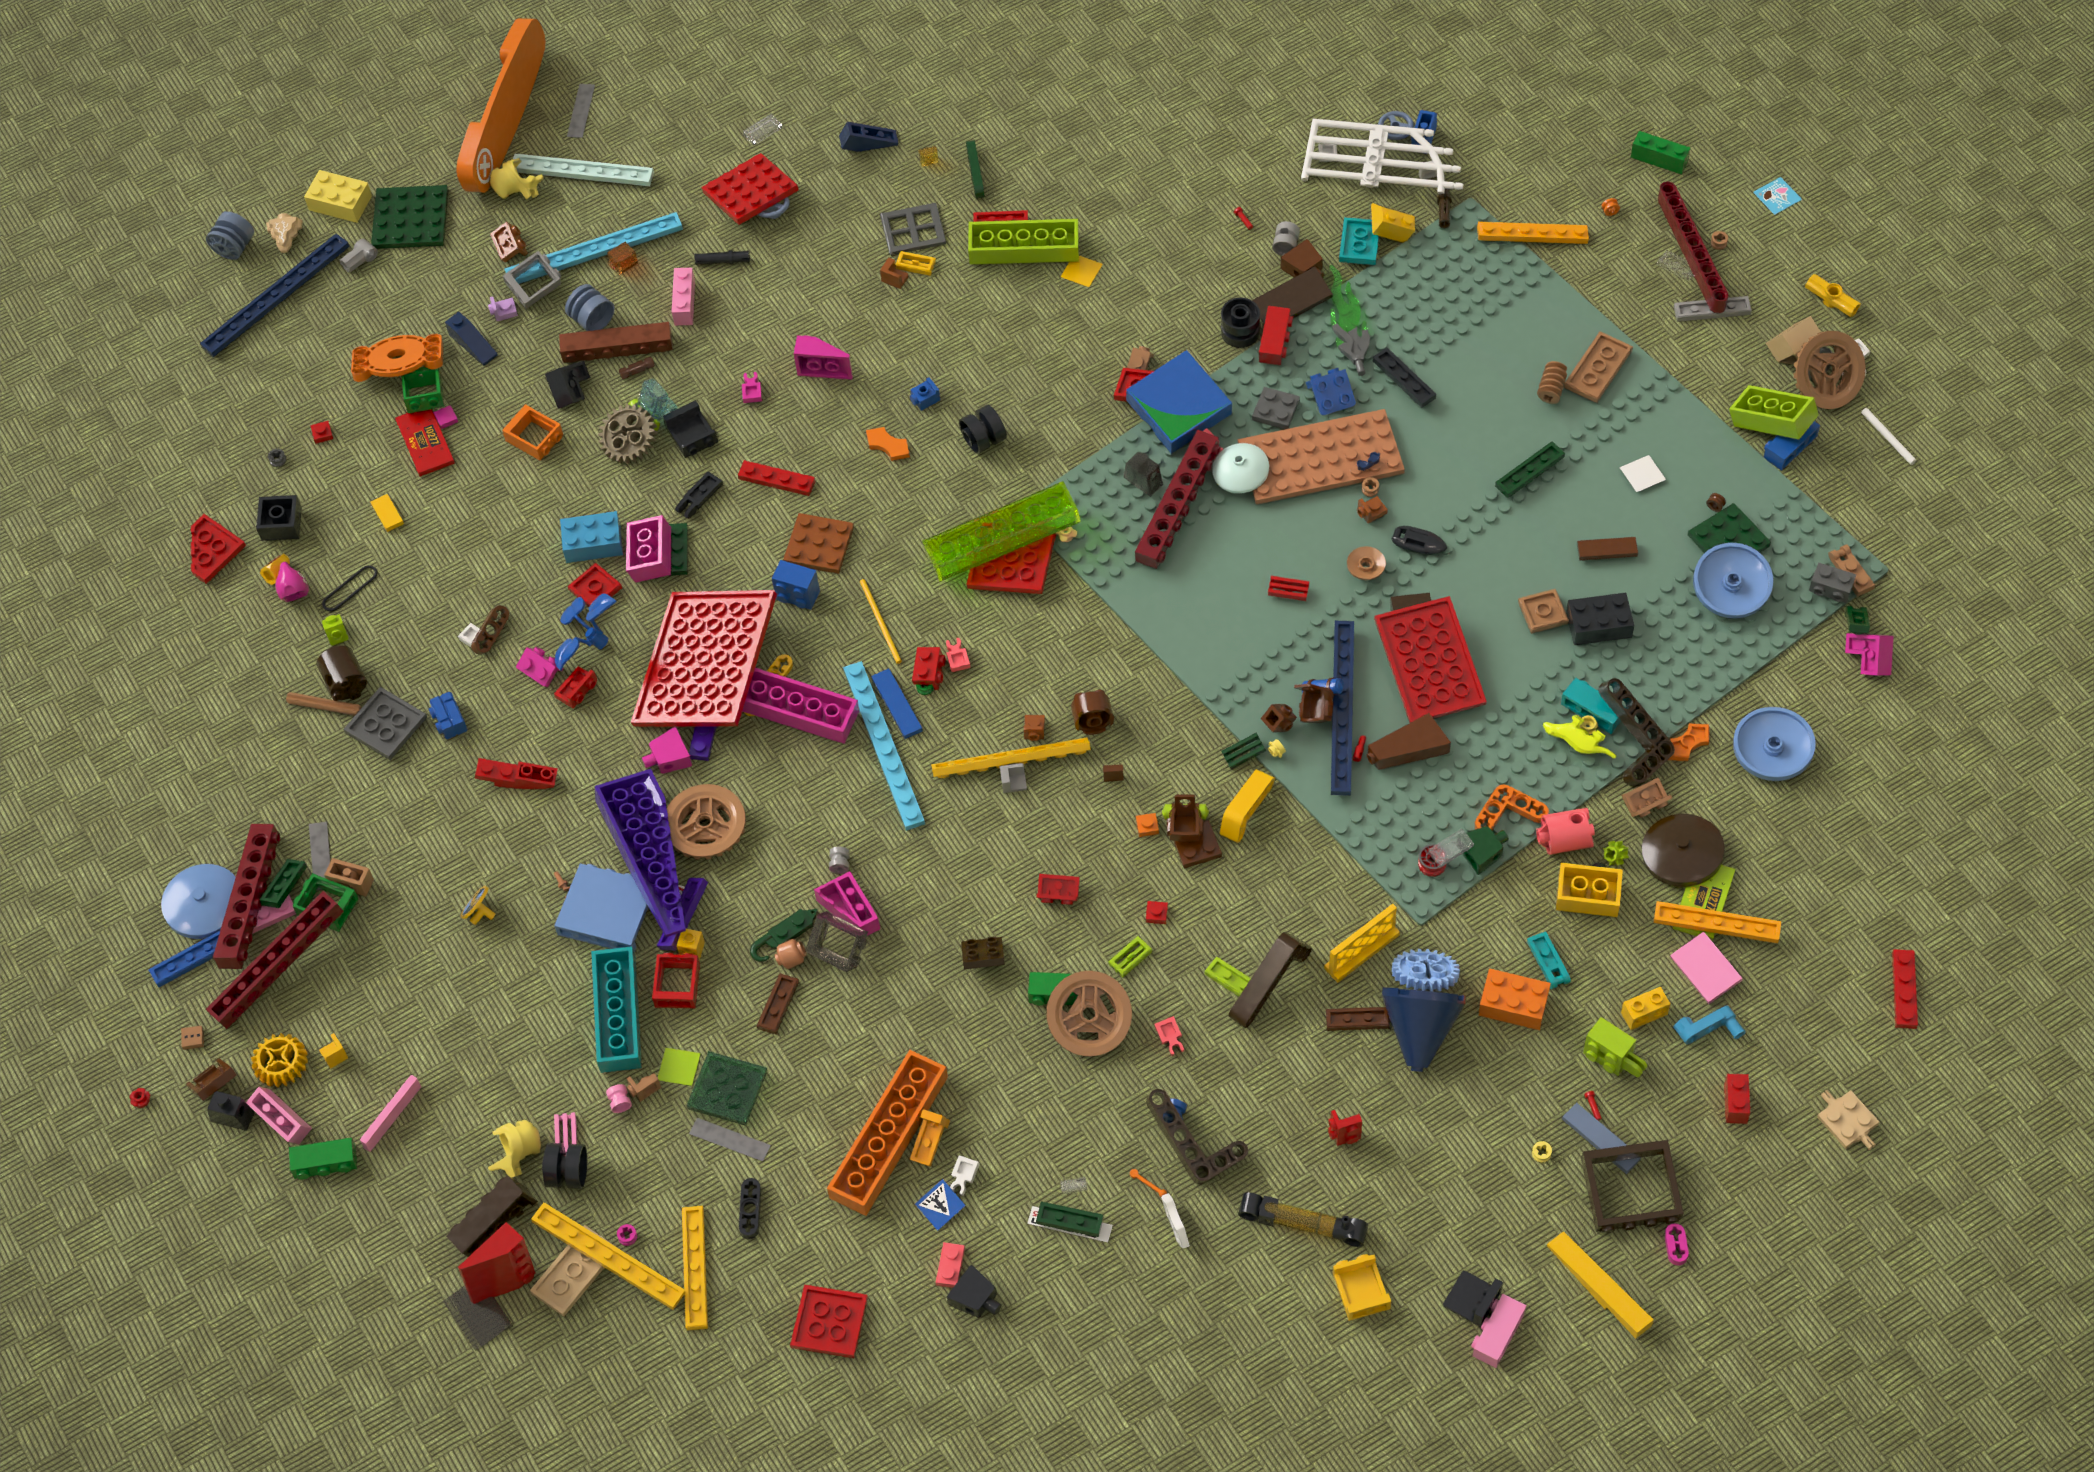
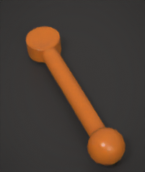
M1132 1169L1130 1171V1176L1133 1179H1139L1158 1192L1160 1197L1167 1194L1166 1190L1159 1189L1139 1175L1138 1170Z

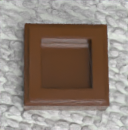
M1104 765V782L1124 781L1123 765Z

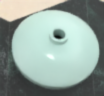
M1239 443L1226 447L1216 456L1212 466V473L1215 482L1222 489L1231 493H1247L1264 483L1269 474L1270 466L1267 455L1259 447L1248 443Z

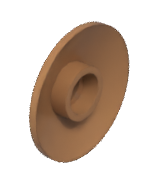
M1364 546L1356 548L1347 558L1349 572L1361 580L1375 579L1385 570L1386 560L1384 555L1373 547Z

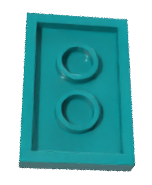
M1344 217L1339 262L1376 265L1379 236L1372 234L1371 219Z

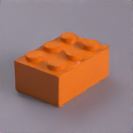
M1489 968L1478 1016L1540 1030L1551 983Z

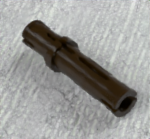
M1445 189L1444 194H1439L1437 197L1439 226L1443 229L1450 226V204L1452 202L1450 189Z

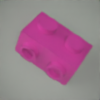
M526 647L516 668L542 686L549 687L556 672L560 671L555 664V658L547 657L544 655L545 651L538 647L534 649Z

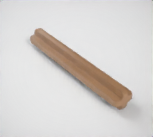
M289 692L286 697V701L289 704L354 716L361 709V706L358 704Z

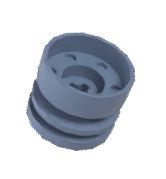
M224 211L206 236V242L218 255L230 260H236L241 256L255 231L253 226L242 216Z
M584 284L575 289L565 305L566 314L579 323L586 331L600 330L606 327L611 321L615 310L614 304L590 284Z

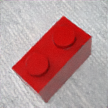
M1727 1074L1724 1083L1726 1123L1747 1124L1750 1116L1749 1074Z

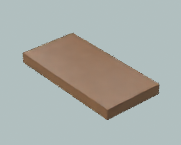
M1599 332L1566 380L1564 388L1598 403L1633 351V346Z

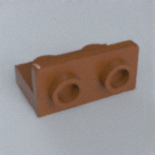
M507 221L490 233L498 254L505 263L518 253L524 256L528 254L525 248L527 247L526 243L520 237L521 232L519 228Z

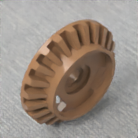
M1839 331L1819 332L1817 335L1811 336L1808 342L1803 343L1802 350L1796 355L1798 357L1797 362H1794L1796 373H1793L1794 378L1797 380L1796 388L1801 391L1800 395L1813 397L1816 406L1823 409H1835L1849 403L1858 394L1865 378V359L1858 343L1849 335ZM1832 346L1834 353H1820V348ZM1830 364L1832 366V373L1827 375L1825 369ZM1808 371H1809V373H1810V375H1811V377H1812V379H1813V381H1814L1816 387H1813V386H1812V384H1811V382H1810V379H1809ZM1841 375H1842V379H1841L1840 383L1838 384V386L1836 387V384H1837L1839 378H1840Z
M703 784L690 787L679 793L667 807L672 845L678 853L681 852L688 858L692 856L700 860V858L711 859L712 856L716 855L718 857L722 856L723 852H729L734 844H738L741 835L745 831L746 817L741 801L733 792L718 785ZM717 810L725 811L731 820L725 823ZM694 811L685 825L682 824L686 816ZM702 819L710 820V824L707 826H701L699 823ZM715 841L710 844H696V842Z
M1080 971L1064 978L1052 991L1046 1008L1049 1030L1056 1042L1065 1050L1085 1057L1099 1056L1117 1047L1127 1035L1132 1020L1131 1003L1124 988L1111 976L1097 971ZM1073 992L1078 997L1067 1013L1062 1010V1007ZM1104 993L1114 1008V1013L1110 1015L1100 998ZM1085 1008H1092L1094 1010L1095 1016L1093 1019L1087 1020L1084 1018L1083 1011ZM1078 1032L1098 1033V1040H1080L1077 1038Z

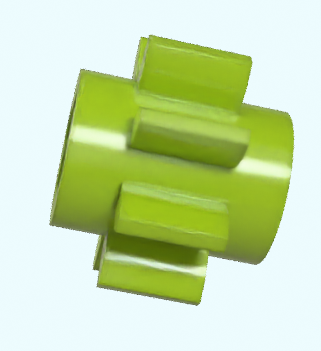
M1609 841V847L1603 848V858L1609 861V865H1623V859L1629 858V848L1622 845L1623 841Z

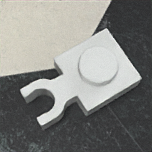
M958 1156L951 1174L952 1177L956 1178V1181L950 1187L953 1192L957 1186H961L959 1194L964 1196L966 1191L965 1184L966 1182L973 1183L980 1165L979 1162Z

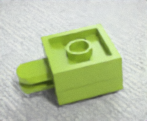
M1600 1017L1586 1036L1583 1054L1590 1061H1596L1607 1072L1614 1073L1617 1076L1624 1069L1635 1077H1640L1647 1068V1063L1633 1054L1636 1039Z

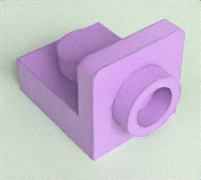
M490 297L491 304L488 307L490 314H495L496 321L518 316L513 298L495 302L494 298Z

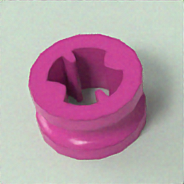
M625 1224L617 1230V1237L622 1245L630 1246L636 1242L637 1233L632 1225ZM628 1231L630 1238L626 1239L624 1232Z

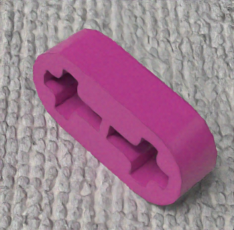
M1676 1223L1670 1224L1665 1231L1667 1255L1672 1264L1680 1266L1686 1263L1689 1254L1686 1234L1681 1225ZM1673 1230L1676 1231V1234H1679L1676 1242L1674 1236L1670 1235ZM1677 1247L1679 1253L1683 1254L1680 1259L1677 1258V1255H1674Z

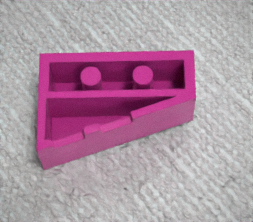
M850 871L814 889L816 901L861 938L880 930L879 919Z

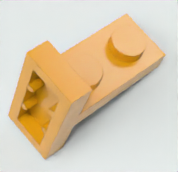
M923 1109L920 1116L923 1122L910 1160L931 1167L944 1128L948 1129L950 1120L942 1115Z

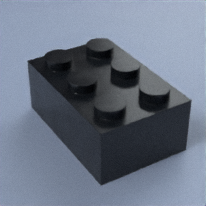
M1626 592L1568 600L1566 615L1569 619L1568 623L1574 645L1632 638L1634 621Z

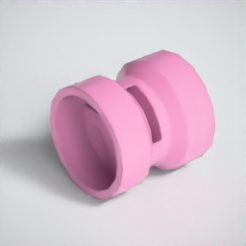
M615 1085L606 1091L608 1099L611 1100L610 1107L612 1112L622 1113L631 1108L632 1104L630 1098L627 1097L628 1091L625 1085Z

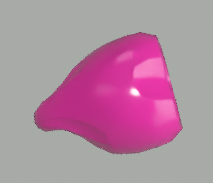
M282 562L275 582L279 598L285 602H290L306 596L309 592V586L304 576L299 571L291 568L287 562Z

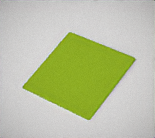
M665 1048L658 1074L659 1081L692 1086L700 1053Z

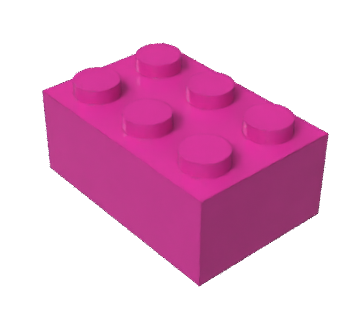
M663 515L627 523L626 572L635 583L671 575V526Z

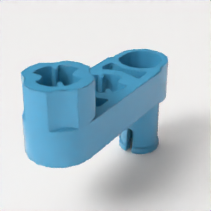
M1728 1005L1695 1023L1689 1017H1683L1673 1026L1685 1044H1690L1721 1026H1726L1734 1039H1739L1746 1033Z

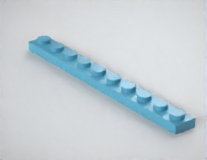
M677 212L547 254L546 256L551 262L549 265L552 269L556 268L559 271L683 230ZM537 263L515 280L520 284L547 275V273ZM517 265L505 268V272H509Z
M862 661L843 667L853 696L858 700L860 714L906 831L924 825L923 815Z

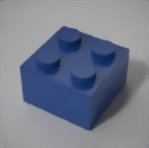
M780 560L772 576L773 588L777 593L776 599L782 603H790L799 608L811 610L820 593L816 570Z

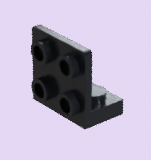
M1463 1270L1444 1301L1443 1307L1481 1327L1485 1318L1490 1313L1495 1299H1498L1502 1292L1503 1282L1495 1278L1491 1285Z

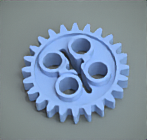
M1411 949L1410 953L1404 951L1403 955L1398 954L1397 958H1394L1392 962V976L1395 977V981H1400V985L1406 984V988L1414 987V990L1422 989V991L1429 989L1433 992L1434 989L1441 991L1442 988L1449 989V986H1454V983L1458 982L1459 964H1456V960H1451V956L1445 957V953L1437 954V950L1430 952L1429 949H1426L1425 952H1422L1421 949H1418V952H1415Z

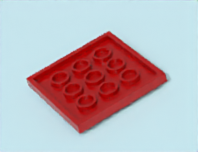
M762 153L755 155L748 161L701 187L703 193L738 225L799 191L797 184Z
M982 521L968 575L967 588L1043 594L1056 537V526Z

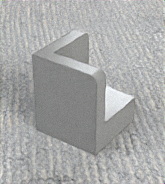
M1023 763L1000 766L1003 793L1027 789Z

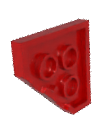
M203 514L191 526V572L195 577L207 584L246 546L245 542L206 514Z

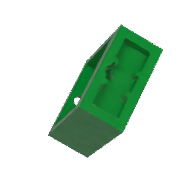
M420 367L409 374L401 376L403 398L407 413L445 407L439 368L431 370L426 367ZM436 384L437 392L411 396L410 389Z
M312 873L310 878L305 881L300 895L294 899V911L299 916L308 907L317 892V888L341 897L338 905L344 912L328 928L339 932L357 903L358 896L354 889Z

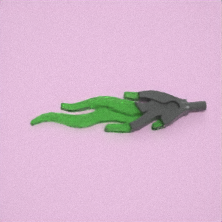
M1330 265L1329 268L1335 278L1331 289L1333 294L1332 301L1339 313L1338 323L1334 309L1330 310L1331 327L1339 337L1335 339V343L1341 353L1350 359L1353 365H1356L1358 375L1363 376L1365 375L1364 357L1370 345L1367 322L1363 321L1361 326L1362 336L1359 337L1357 329L1361 316L1360 304L1350 289V282L1347 283L1345 288L1350 304L1348 305L1344 301L1341 294L1342 277L1339 271L1333 265Z

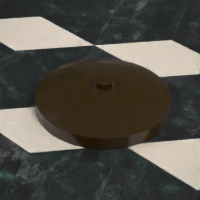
M1674 814L1660 819L1648 829L1642 842V859L1647 870L1659 881L1678 887L1694 886L1709 880L1720 869L1725 855L1724 840L1716 826L1710 821L1693 814Z

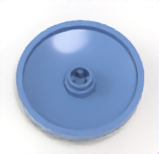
M1724 543L1709 549L1699 559L1693 575V586L1699 601L1709 611L1726 618H1743L1756 613L1766 604L1773 588V574L1769 563L1757 550L1740 543Z
M1765 707L1749 713L1739 722L1734 733L1733 749L1740 765L1750 774L1765 780L1782 781L1801 774L1809 766L1814 756L1815 736L1810 725L1797 713L1780 707Z
M214 864L195 865L177 874L167 885L161 901L163 916L171 929L181 936L192 939L207 938L220 931L236 878L234 874L226 868Z

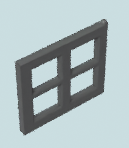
M936 203L880 214L890 255L899 254L901 251L909 252L946 244ZM931 212L932 223L916 226L913 215ZM906 216L908 227L891 231L889 220ZM935 228L937 238L925 241L919 240L918 230ZM910 232L912 243L895 246L893 235Z

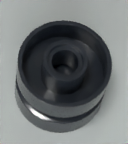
M1242 297L1227 301L1221 309L1222 339L1228 345L1236 348H1245L1254 344L1260 335V309L1254 301Z
M989 404L977 409L975 415L970 413L959 419L961 433L969 447L976 454L989 449L990 442L996 445L1007 438L1002 420Z
M548 1143L546 1145L542 1162L543 1181L546 1188H561L565 1178L567 1188L583 1189L588 1166L586 1145L570 1144L567 1152L563 1143Z

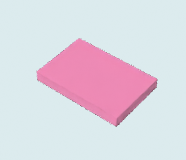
M1702 932L1670 955L1674 963L1708 1004L1743 981L1742 977L1705 932Z

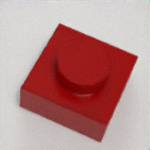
M329 421L310 425L315 444L333 439Z
M1148 901L1146 923L1166 924L1168 902Z

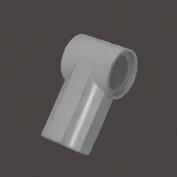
M360 239L355 243L354 249L340 259V263L347 272H352L363 262L373 261L378 254V250L366 239Z

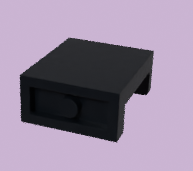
M696 400L663 416L665 428L684 458L693 456L699 451L718 443L716 431L712 430L707 423Z

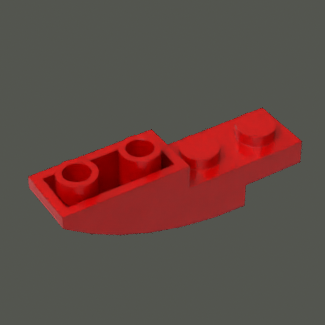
M479 758L475 779L494 782V786L504 788L547 789L554 788L558 768L520 761L516 765Z

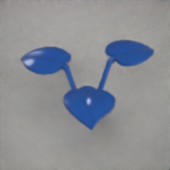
M601 594L591 603L586 620L591 622L594 628H590L578 616L585 607L583 598L577 597L565 609L560 619L561 623L567 625L575 618L587 629L585 634L587 640L575 637L573 640L567 639L560 645L555 654V664L560 671H562L565 663L577 651L580 642L587 644L589 647L593 645L599 650L607 644L609 638L599 629L594 619L616 603L615 599L607 594Z

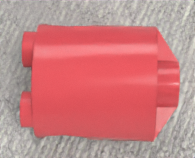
M1588 808L1542 815L1541 828L1536 829L1538 843L1546 848L1549 855L1594 847L1592 836L1595 835L1593 824H1589Z

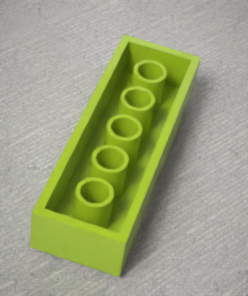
M1078 219L969 222V263L1004 264L1079 261Z

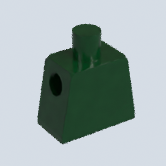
M1488 826L1459 835L1457 837V848L1477 875H1479L1503 856L1504 847L1502 844L1507 842L1509 838L1504 830L1494 834Z

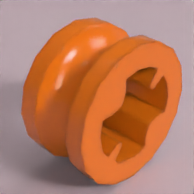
M1615 198L1607 199L1602 203V209L1606 216L1615 215L1620 210V206Z

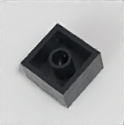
M297 495L259 497L256 529L261 541L299 539L302 507Z

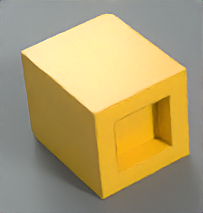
M334 1033L331 1034L333 1042L319 1050L330 1069L348 1059L344 1048Z

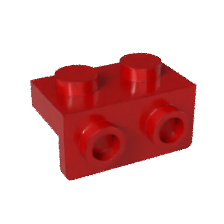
M917 647L912 676L913 685H933L934 690H939L940 683L943 682L942 666L946 664V657L942 654L940 647Z
M578 666L554 693L555 698L574 709L577 704L583 701L588 691L595 687L597 683L595 671L590 670L587 672Z
M1039 874L1036 898H1041L1042 903H1053L1054 899L1061 900V904L1073 905V901H1078L1080 877Z
M1331 1111L1330 1119H1328L1330 1126L1328 1133L1330 1139L1335 1140L1337 1146L1346 1143L1353 1144L1361 1139L1362 1119L1360 1114L1339 1120L1336 1111Z

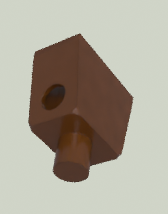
M1308 239L1281 256L1280 269L1294 278L1313 267H1316L1322 278L1325 276L1322 272L1323 259Z

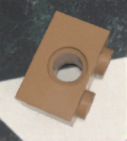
M332 858L324 874L326 879L352 888L356 894L365 897L374 881L369 868Z

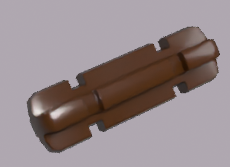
M647 357L644 361L640 360L628 365V368L623 367L619 369V374L622 379H625L630 374L633 376L645 371V368L650 369L654 367L655 364L652 357Z

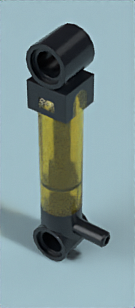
M1251 1192L1243 1194L1238 1212L1241 1218L1248 1221H1258L1259 1219L1260 1224L1272 1227L1274 1224L1342 1240L1347 1245L1353 1247H1362L1364 1245L1369 1226L1367 1222L1361 1219L1349 1218L1348 1216H1343L1342 1218L1279 1203V1199L1268 1196L1263 1198Z

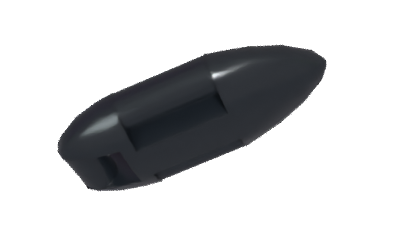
M1398 526L1395 528L1391 538L1396 546L1420 554H1438L1447 549L1446 543L1438 535L1412 526Z

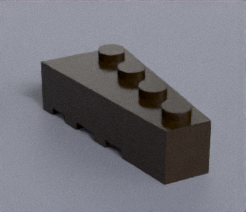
M507 1175L496 1183V1187L490 1193L485 1194L481 1198V1202L475 1208L470 1209L466 1213L465 1218L460 1223L451 1228L450 1233L446 1237L462 1254L469 1257L502 1225L514 1217L518 1219L524 1214L522 1210L527 1205L531 1204L533 1206L538 1201L523 1184Z

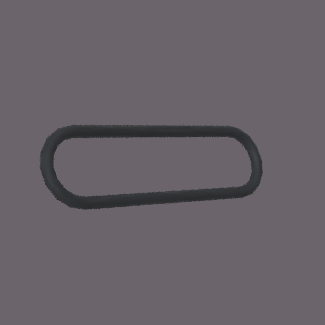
M371 565L362 567L325 597L322 602L323 608L327 611L337 610L376 578L377 569ZM371 568L374 570V576L334 608H327L325 606L327 599L364 569Z

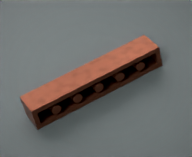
M669 322L559 334L560 354L563 363L673 350L672 332Z

